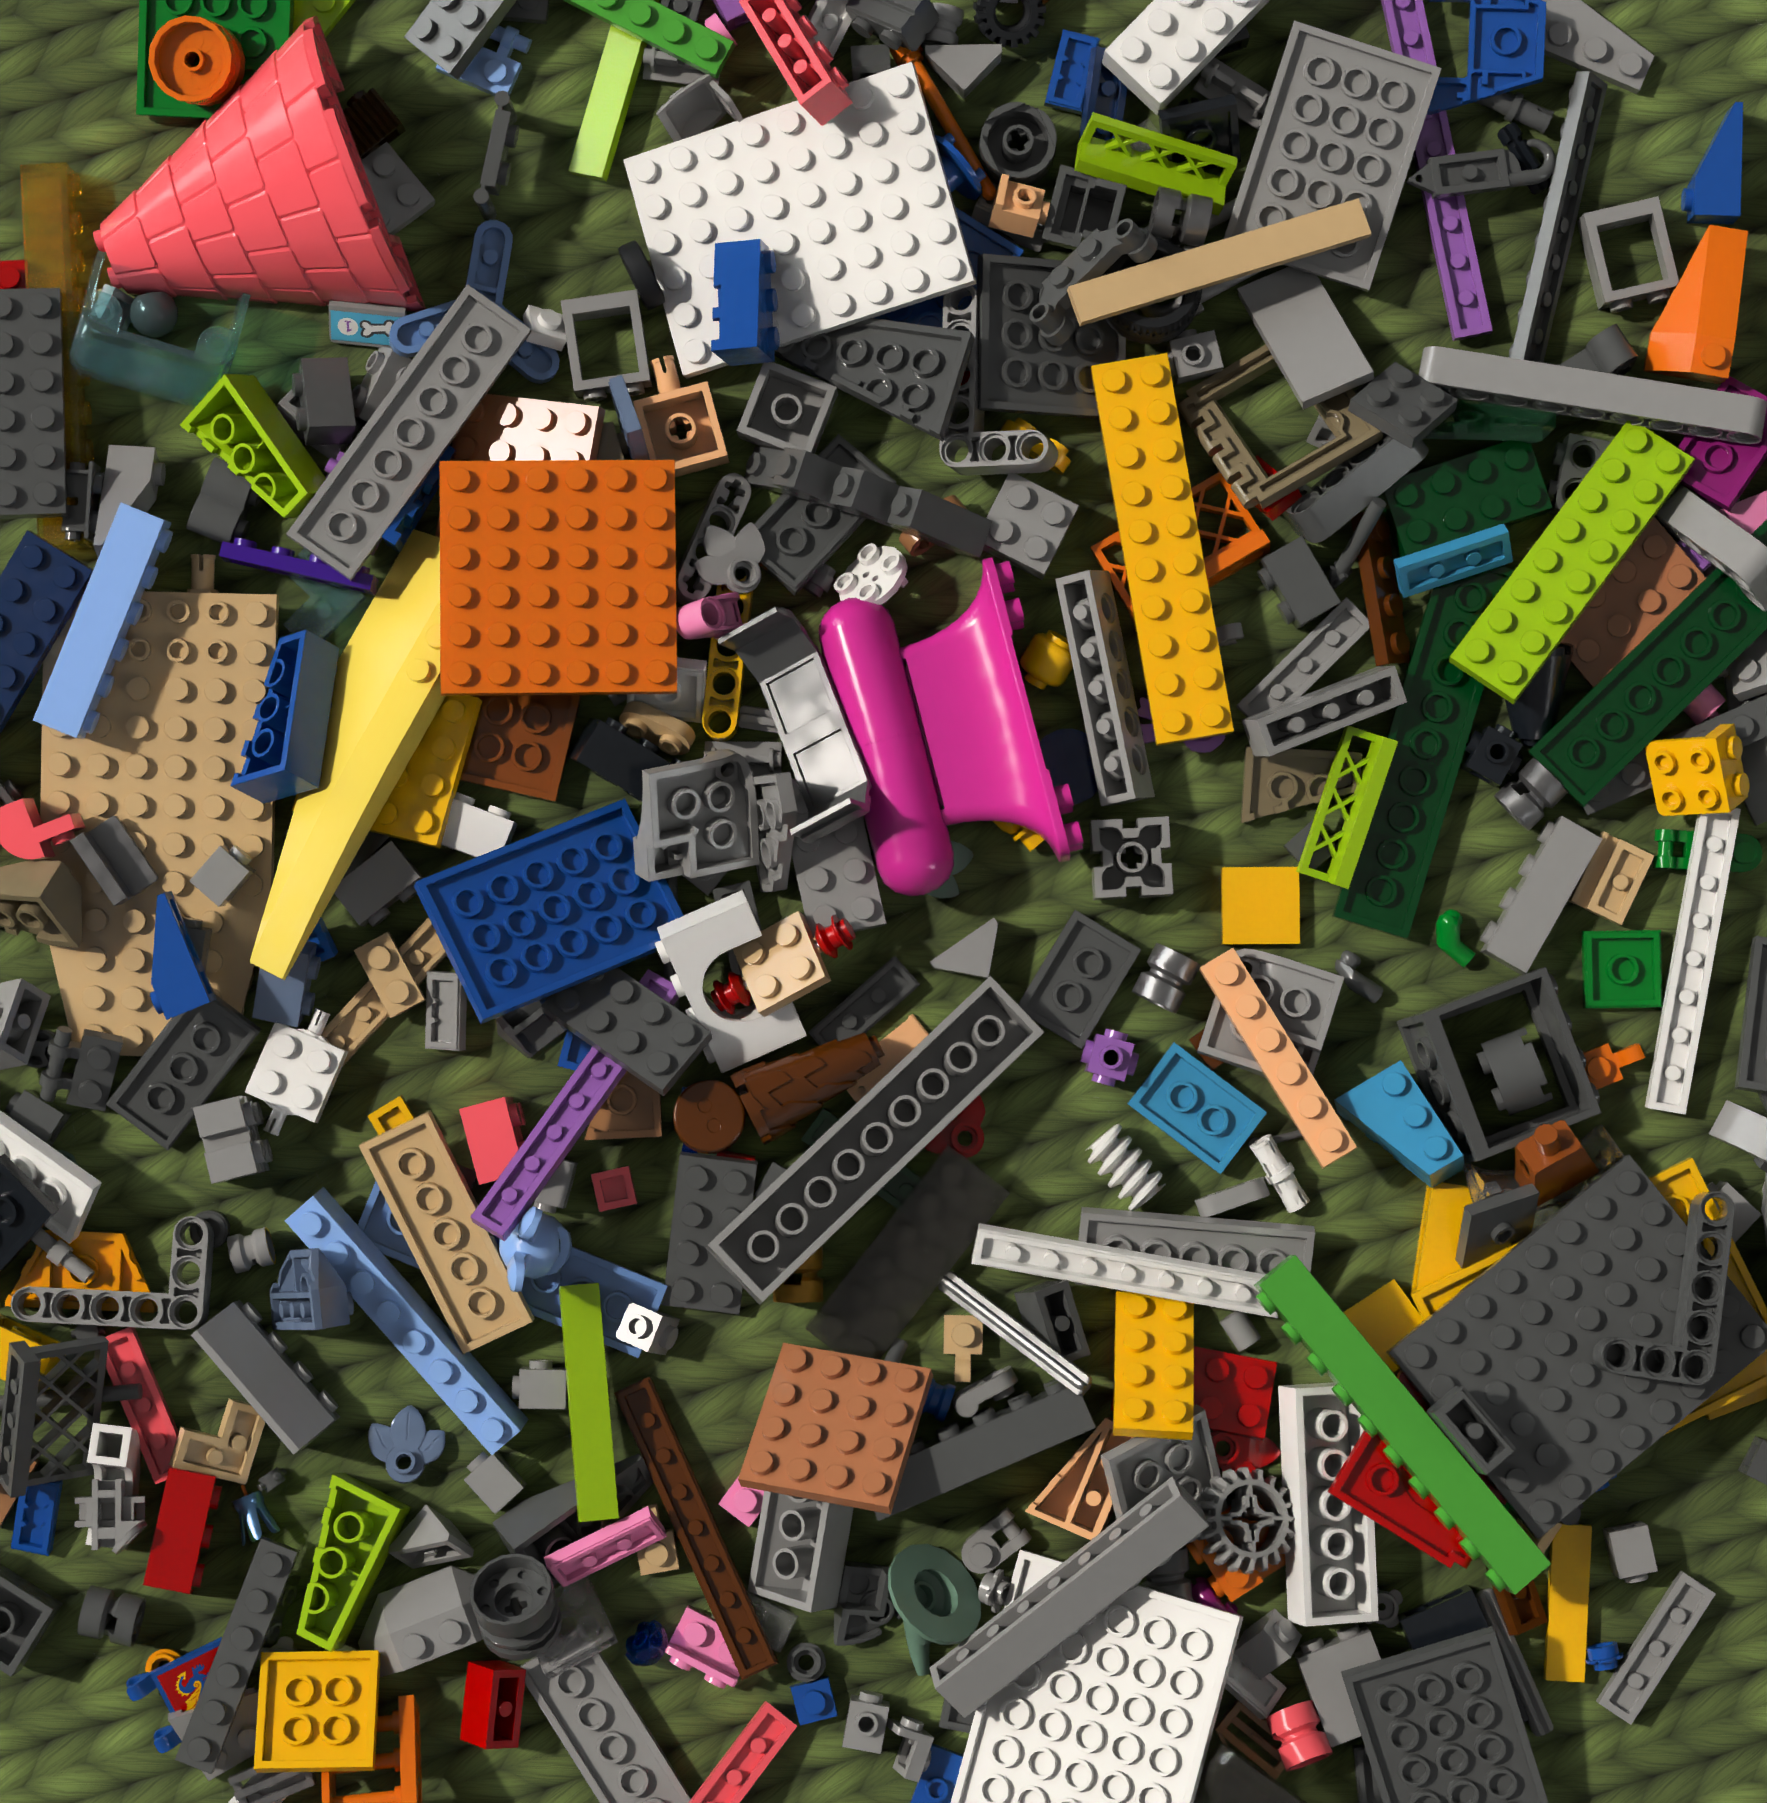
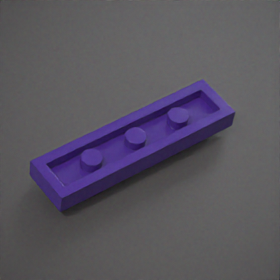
M235 538L234 543L222 541L219 557L225 562L366 594H376L379 580L374 575L369 574L370 568L362 566L352 581H350L314 555H310L309 560L295 558V551L282 547L272 546V550L269 552L256 549L258 543L247 539Z

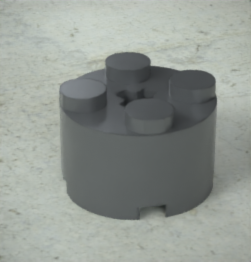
M1022 102L1006 103L992 111L982 127L979 140V159L987 175L998 185L1002 174L1010 175L1009 181L1029 186L1041 181L1051 169L1054 161L1057 135L1053 122L1041 109ZM1016 140L1019 145L1024 144V150L1011 149V141Z
M1525 1027L1481 1043L1483 1051L1476 1053L1484 1075L1492 1073L1497 1088L1492 1089L1491 1093L1498 1111L1507 1110L1509 1116L1553 1100L1551 1092L1547 1094L1542 1092L1541 1086L1548 1083L1532 1042L1524 1045L1521 1039L1522 1036L1528 1034Z

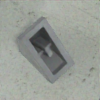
M1002 44L925 45V63L963 100L1001 62Z
M992 918L931 960L930 964L936 970L985 979L989 978L998 928L995 918Z
M426 1504L392 1542L388 1553L412 1569L473 1557L474 1549L451 1520Z

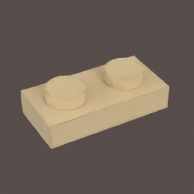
M386 932L354 950L390 1018L393 1019L426 1001L390 932Z

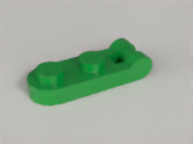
M1655 829L1654 841L1658 842V856H1654L1653 868L1687 870L1694 831ZM1736 834L1730 873L1751 871L1761 862L1763 855L1762 846L1752 835ZM1673 843H1683L1682 857H1673Z

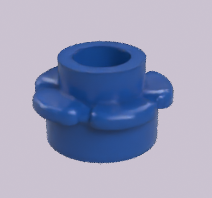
M1615 1641L1596 1643L1586 1647L1588 1658L1585 1662L1588 1665H1594L1595 1671L1610 1670L1618 1667L1617 1660L1622 1659L1624 1654L1619 1653L1618 1644Z

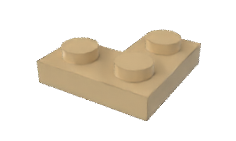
M229 1398L217 1435L184 1427L180 1428L169 1465L173 1468L215 1476L219 1479L246 1485L265 1421L249 1403Z

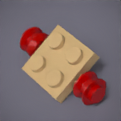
M797 911L762 930V936L733 948L744 977L734 972H729V982L722 984L719 980L713 981L714 990L711 991V997L716 1007L721 1012L726 1010L729 1014L733 1015L735 1014V1004L740 1002L748 1007L750 1006L752 996L758 1013L766 1017L830 982V976L820 953L824 952L833 958H837V948L845 946L848 950H852V940L856 938L852 926L846 918L840 920L836 915H832V925L826 928L820 923L816 924L815 937H813L805 916Z

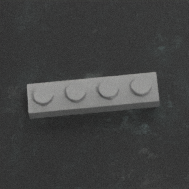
M1346 597L1236 707L1246 717H1250L1300 697L1370 629L1368 618Z
M1680 1570L1596 1699V1702L1632 1725L1716 1593Z

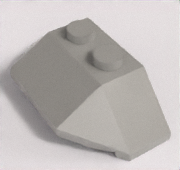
M450 1565L378 1594L358 1645L361 1651L379 1650L381 1655L380 1677L405 1671L483 1639L470 1603V1586L475 1576L474 1573Z

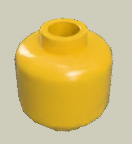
M1048 630L1046 634L1038 633L1033 636L1020 659L1021 667L1027 672L1025 679L1029 683L1042 690L1047 685L1059 687L1064 684L1073 669L1066 637L1052 630Z

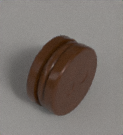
M716 1080L698 1081L687 1087L675 1103L673 1112L675 1131L680 1140L693 1151L702 1154L723 1152L733 1146L743 1132L746 1116L745 1107L739 1094L729 1085Z

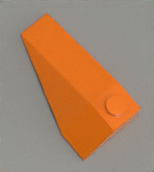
M1711 224L1708 226L1681 279L1669 297L1663 312L1650 332L1643 371L1714 384H1721L1729 378L1736 338L1748 231Z

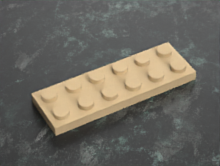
M431 1110L361 1143L359 1148L462 1353H468L533 1322L535 1318L522 1292L510 1290L507 1279V1267L501 1258L499 1246L493 1234L472 1222L471 1215L478 1207V1204Z

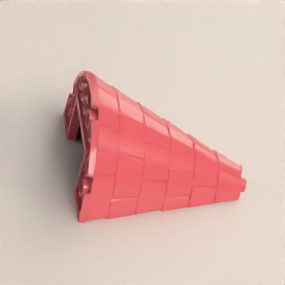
M317 16L306 19L280 49H276L208 120H204L173 155L167 157L138 190L135 189L100 224V229L93 232V237L101 253L106 252L112 266L107 268V273L113 287L117 289L123 288L129 295L165 292L171 297L187 296L225 301L237 299L274 304L286 302L326 306L329 305V300L399 306L406 308V311L419 312L426 309L400 237L388 233L337 96V93L345 89Z

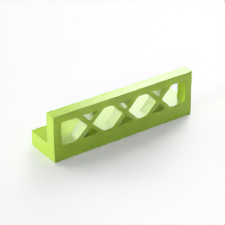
M1093 112L1077 145L1074 171L1124 184L1128 188L1156 196V192L1161 186L1181 191L1183 198H1187L1192 193L1213 198L1212 214L1219 216L1225 203L1226 186L1237 167L1238 158ZM1096 128L1112 132L1115 138L1105 141L1092 136ZM1141 141L1149 144L1151 149L1140 152L1132 149L1130 144ZM1179 153L1185 155L1187 161L1175 163L1168 161L1166 155ZM1214 164L1224 169L1219 177L1204 172L1202 167Z
M1349 725L1344 727L1296 872L1349 889L1398 741ZM1353 735L1371 741L1367 756L1353 763L1348 752ZM1345 760L1348 767L1342 769ZM1363 766L1361 774L1359 775L1357 768ZM1351 772L1357 784L1354 794L1341 800L1335 788L1338 778ZM1333 796L1336 803L1329 806ZM1348 803H1350V806H1349V809H1348V812H1347L1344 806L1347 805ZM1339 809L1344 819L1342 830L1329 837L1323 825L1327 814ZM1321 833L1323 840L1317 843L1319 835ZM1338 840L1336 848H1334L1332 842ZM1324 846H1327L1332 856L1327 873L1309 868L1313 853Z

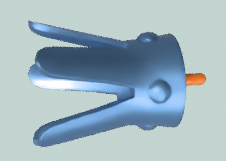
M241 1485L244 1497L234 1500L232 1503L239 1514L242 1546H244V1524L251 1542H255L262 1536L257 1513L272 1533L279 1532L280 1528L266 1508L262 1492L257 1491L248 1495L245 1485Z

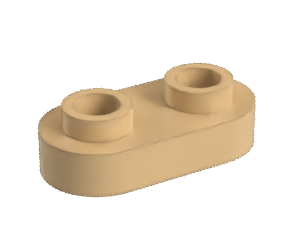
M640 701L628 702L619 717L620 723L628 728L626 733L636 739H641L642 737L669 755L688 753L696 738L694 730L684 721Z

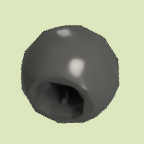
M165 292L146 293L134 298L131 303L129 317L134 328L142 335L151 338L162 337L174 329L178 318V307L174 299Z

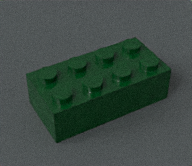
M1528 435L1406 474L1378 496L1387 504L1383 512H1385L1386 521L1390 527V534L1398 558L1503 523L1505 527L1544 515L1553 508Z

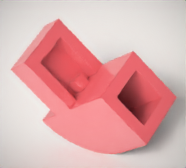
M22 798L0 807V844L12 855L23 859L55 857L50 841L53 842L54 846L65 844L76 837L74 832L85 828L80 813L67 814L43 824L33 798Z

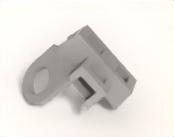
M92 1479V1496L75 1498V1504H79V1520L75 1521V1527H92L91 1550H98L100 1547H113L112 1551L117 1555L148 1525L145 1522V1495L125 1496V1480ZM100 1503H102V1520H100Z

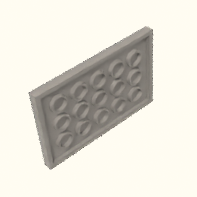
M1294 21L1223 239L1359 198L1372 233L1369 238L1282 265L1368 292L1441 68Z

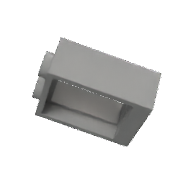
M1659 196L1587 212L1580 217L1577 224L1598 310L1610 308L1611 313H1617L1633 308V302L1647 299L1648 304H1656L1669 299L1670 294L1679 282ZM1649 221L1663 280L1612 291L1598 232Z
M637 289L561 300L573 389L577 398L584 397L585 402L606 399V394L611 393L608 384L610 382L609 379L620 375L583 380L575 322L631 314L639 372L621 374L629 395L645 393L644 388L652 387Z

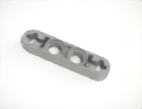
M729 473L723 476L711 492L676 571V601L682 605L704 598L712 586L698 576L693 585L695 591L689 593L686 582L693 576L694 572L697 573L694 567V563L698 560L695 551L698 546L704 547V534L706 528L710 525L709 519L711 515L722 517L727 525L726 531L734 535L751 496L750 484L742 475ZM731 486L736 489L734 492L736 498L728 506H725L723 503L727 500L729 495L728 487Z

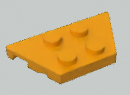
M44 1230L55 1240L59 1241L62 1239L51 1230ZM81 1231L74 1241L67 1244L74 1249L72 1253L95 1271L87 1283H83L64 1266L57 1267L46 1258L47 1253L36 1245V1250L22 1269V1275L11 1294H8L5 1306L11 1307L10 1303L14 1293L22 1287L28 1286L150 1293L151 1291L126 1233ZM36 1294L27 1296L24 1301V1307L40 1308V1299ZM72 1295L65 1299L62 1307L63 1309H79L80 1304L78 1299ZM111 1297L104 1301L101 1310L118 1311L119 1305ZM152 1299L147 1300L142 1304L140 1312L155 1313L157 1312V1304Z

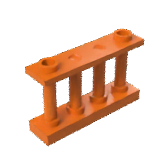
M414 1695L398 1696L399 1710H394L392 1715L377 1717V1732L394 1731V1734H399L400 1747L394 1748L393 1752L376 1754L375 1770L394 1768L395 1772H400L401 1785L395 1786L394 1790L336 1796V1774L363 1771L321 1772L322 1803H422L420 1707Z

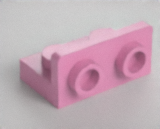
M687 1605L665 1650V1653L671 1656L669 1661L686 1671H690L694 1667L706 1673L704 1679L719 1688L725 1689L726 1685L735 1687L740 1674L715 1619Z

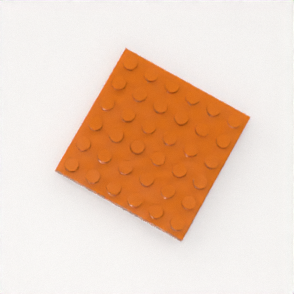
M675 460L439 461L441 696L677 694Z

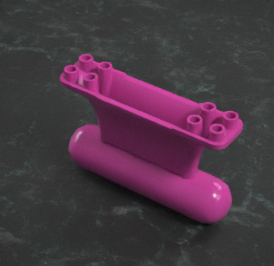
M992 557L982 560L981 585L976 598L969 608L948 627L919 642L900 647L895 624L888 609L883 605L861 601L858 598H847L833 605L824 614L819 625V643L824 661L840 699L844 716L849 728L852 730L870 776V783L872 785V788L869 790V796H871L870 812L865 814L864 818L877 869L884 884L896 893L907 896L925 895L939 889L949 879L954 867V851L947 825L972 821H1000L1023 826L1046 840L1059 862L1069 861L1070 852L1083 849L1082 844L1084 842L1079 822L1074 821L1063 824L1061 815L1073 812L1072 806L1074 804L1068 783L1053 787L1050 772L1046 769L1014 649L1012 641L1013 630L1024 628L1023 620L1025 619L1019 597L1004 601L1003 594L1015 591L1013 584L1015 581L1010 561L994 564Z

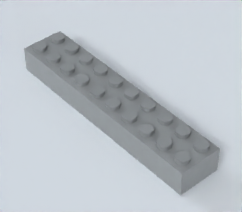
M990 976L707 1245L706 1249L760 1305L1027 1050L1044 1031Z

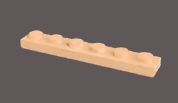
M1234 948L1201 966L1200 972L1322 1169L1357 1148L1356 1144Z

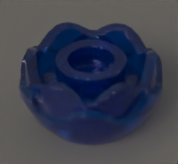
M655 1620L639 1623L636 1633L626 1640L627 1652L625 1655L633 1665L642 1667L657 1663L665 1654L668 1646L665 1628Z

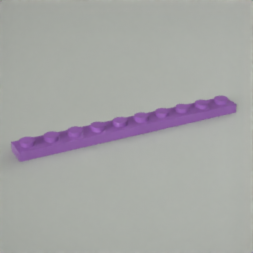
M1381 0L1392 52L1437 66L1423 0ZM1446 111L1426 115L1413 154L1417 172L1427 165L1426 161L1430 157L1455 154ZM1421 190L1452 340L1458 341L1491 334L1493 330L1464 195L1432 199L1430 193Z

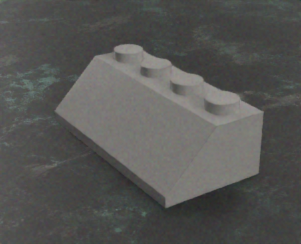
M240 1300L232 1302L197 1329L191 1336L294 1455L308 1446L340 1418L335 1411L339 1406L328 1392L323 1390L319 1393L310 1382L313 1379V1375L302 1362L298 1360L294 1363L285 1353L288 1347L276 1332L272 1331L269 1334L259 1323L263 1318L251 1303L246 1302L243 1304Z
M764 1491L747 1592L810 1613L836 1608L854 1507Z

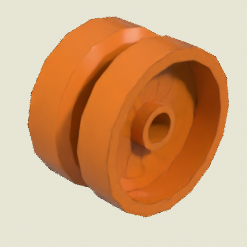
M184 15L169 20L156 32L149 47L148 64L153 80L164 93L178 101L200 106H212L224 102L239 87L244 77L245 56L241 43L229 29L203 17ZM198 56L200 59L199 64L194 65V61Z

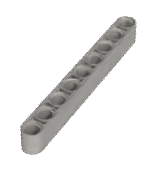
M1428 346L1423 349L1418 376L1454 398L1623 425L1626 421H1630L1631 425L1642 426L1648 429L1741 444H1757L1762 441L1767 410V401L1749 395L1439 346Z

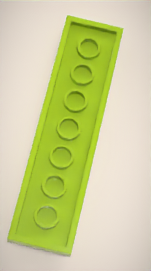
M1626 421L1451 654L1449 662L1514 705L1694 464L1695 458L1648 428L1631 425L1630 421Z

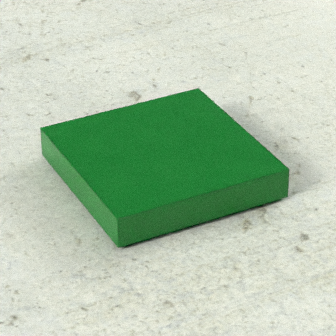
M1661 930L1581 932L1583 1009L1663 1007Z

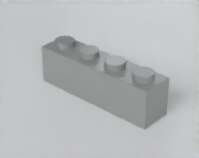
M1377 666L1241 721L1253 755L1270 757L1407 703V699L1396 667Z
M1564 816L1555 818L1554 822L1548 820L1537 837L1541 845L1536 854L1533 856L1529 853L1518 870V874L1523 877L1516 889L1509 887L1499 904V907L1504 909L1497 922L1491 920L1480 937V941L1485 943L1480 952L1518 974H1526L1602 841V838Z

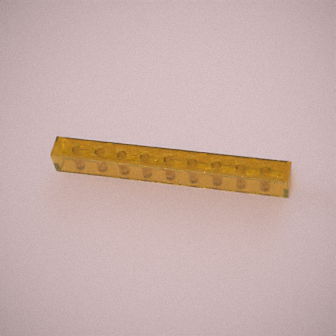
M66 162L20 165L26 288H60L62 292L66 469H69L70 462L85 463V470H89V461H94V448L92 440L87 439L86 426L92 423V409L90 402L85 401V386H90V370L88 364L83 363V349L88 348V331L86 325L81 323V311L86 310L87 300L85 289L80 287L79 273H83L85 270L84 254L82 249H78L77 235H82L83 233L82 215L80 211L76 212L75 197L81 196L79 174H74L73 169ZM67 498V505H78V499ZM62 517L37 518L38 535L61 550L92 549V544L84 539V535H81L80 541L65 540V533L61 532Z

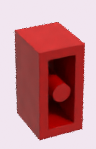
M501 1660L468 1661L460 1740L484 1749L518 1748L526 1669Z

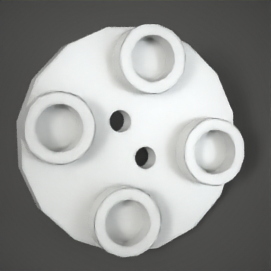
M873 543L867 544L859 550L857 559L848 566L845 573L836 579L834 589L839 593L841 601L847 598H858L861 601L881 605L888 601L898 591L900 586L904 588L908 583V580L905 578L907 572L906 559L895 547H877Z

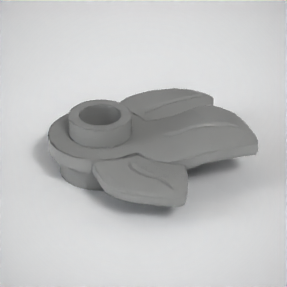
M750 522L734 536L720 527L709 525L706 528L703 539L704 551L707 556L698 559L694 563L698 575L711 585H726L732 592L746 594L753 591L761 580V570L758 563L765 552L764 541L758 528ZM736 569L745 571L746 581L737 580L735 577Z

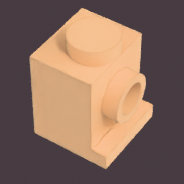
M1002 174L994 198L988 227L1033 238L1037 224L1045 225L1050 202L1043 201L1045 190L1009 181L1010 175Z

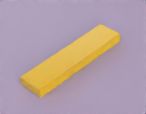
M1560 1523L1562 1526L1550 1543L1549 1561L1551 1565L1549 1566L1546 1615L1548 1622H1546L1543 1678L1548 1681L1585 1683L1592 1526L1590 1524L1565 1525Z

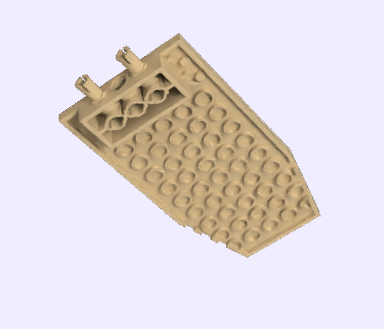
M191 554V589H187V592H143L139 602L144 604L141 617L135 626L130 625L125 637V639L129 640L128 649L122 661H116L110 674L114 676V683L106 698L101 697L96 711L100 713V717L92 734L87 733L85 739L74 738L42 724L40 817L43 824L67 814L80 813L85 828L74 832L75 836H78L82 832L91 831L110 817L117 816L158 875L156 882L122 905L114 906L71 842L54 846L53 842L50 841L55 857L39 859L62 861L70 868L71 874L81 886V945L79 948L50 945L68 1027L73 1031L71 1040L81 1042L84 1029L123 1036L121 1056H143L170 1021V1019L166 1020L164 1013H157L150 997V992L154 991L151 978L157 895L172 891L182 917L203 920L202 927L212 928L206 975L214 994L243 1015L255 965L250 963V958L274 880L275 801L264 804L230 785L234 773L241 774L246 758L241 756L245 740L252 741L258 721L253 719L257 704H260L264 697L267 696L269 687L265 686L264 682L278 643L279 595L218 593V590H214L216 555ZM81 599L43 661L42 696ZM227 845L229 848H232L233 845H236L251 857L252 861L249 865L256 871L226 906L218 907L196 888L190 880L219 846Z

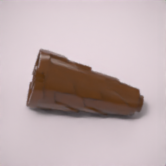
M861 1033L841 1041L835 1039L798 1054L797 1052L766 1064L764 1061L742 1069L730 1075L741 1095L740 1098L763 1144L766 1145L796 1128V1123L824 1106L823 1103L858 1084V1079L881 1065L879 1058L885 1056L875 1035L868 1038L866 1033Z

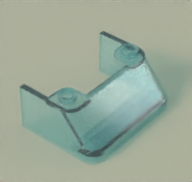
M98 250L93 260L69 352V361L72 368L83 376L196 407L222 376L229 374L251 295L243 293L237 300L230 329L221 326L207 328L199 336L195 351L119 329L122 319V307L119 301L108 293L96 290L106 253Z

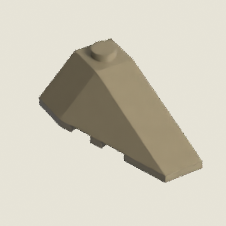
M28 860L0 867V926L5 927L6 933L18 936L19 932L23 930L36 934L37 941L43 944L79 948L82 943L81 886L65 863L59 860Z

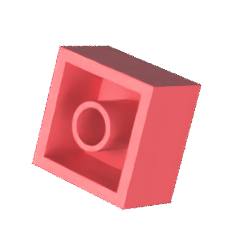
M502 1097L459 1109L479 1185L496 1181L524 1143L520 1126L526 1125L521 1103H514L512 1097Z

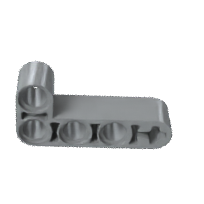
M1680 486L1666 500L1655 515V518L1673 536L1731 577L1748 599L1766 612L1767 547L1687 488Z

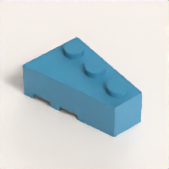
M1401 1060L1334 1099L1337 1113L1346 1121L1349 1120L1374 1143H1378L1393 1155L1395 1160L1429 1187L1433 1188L1465 1169L1463 1154Z

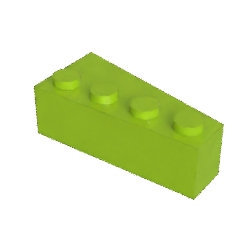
M346 1473L332 1474L329 1486L331 1490L327 1507L324 1508L321 1521L323 1526L319 1544L315 1548L312 1561L314 1562L310 1583L307 1584L296 1633L330 1652L343 1648L389 1554V1546L397 1538L411 1509L410 1506Z

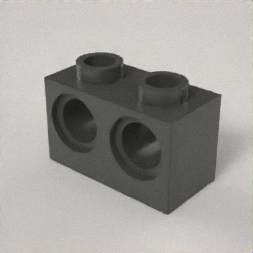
M1569 433L1563 439V443L1557 442L1552 458V465L1558 466L1555 480L1550 479L1546 488L1553 507L1548 511V514L1557 515L1567 501L1565 497L1566 488L1578 487L1611 443L1610 441ZM1575 450H1582L1589 455V467L1582 468L1574 463L1573 452Z

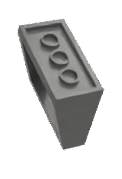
M1546 967L1527 972L1526 974L1516 976L1396 1021L1423 1094L1463 1154L1464 1164L1477 1162L1516 1147L1519 1142L1534 1135L1536 1128L1540 1125H1552L1559 1120H1565L1569 1126L1601 1113L1598 1105L1600 1103L1598 1090L1588 1079L1585 1071V1056L1574 1042L1571 1034V1019L1567 1012L1561 1008L1557 997L1558 985L1555 978L1548 973ZM1522 991L1566 1107L1484 1136L1441 1021Z

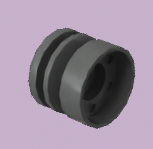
M523 1554L501 1555L487 1562L475 1574L470 1586V1603L477 1619L481 1636L490 1651L501 1658L514 1661L531 1659L545 1652L557 1640L562 1627L561 1610L555 1596L551 1577L544 1564L532 1556Z

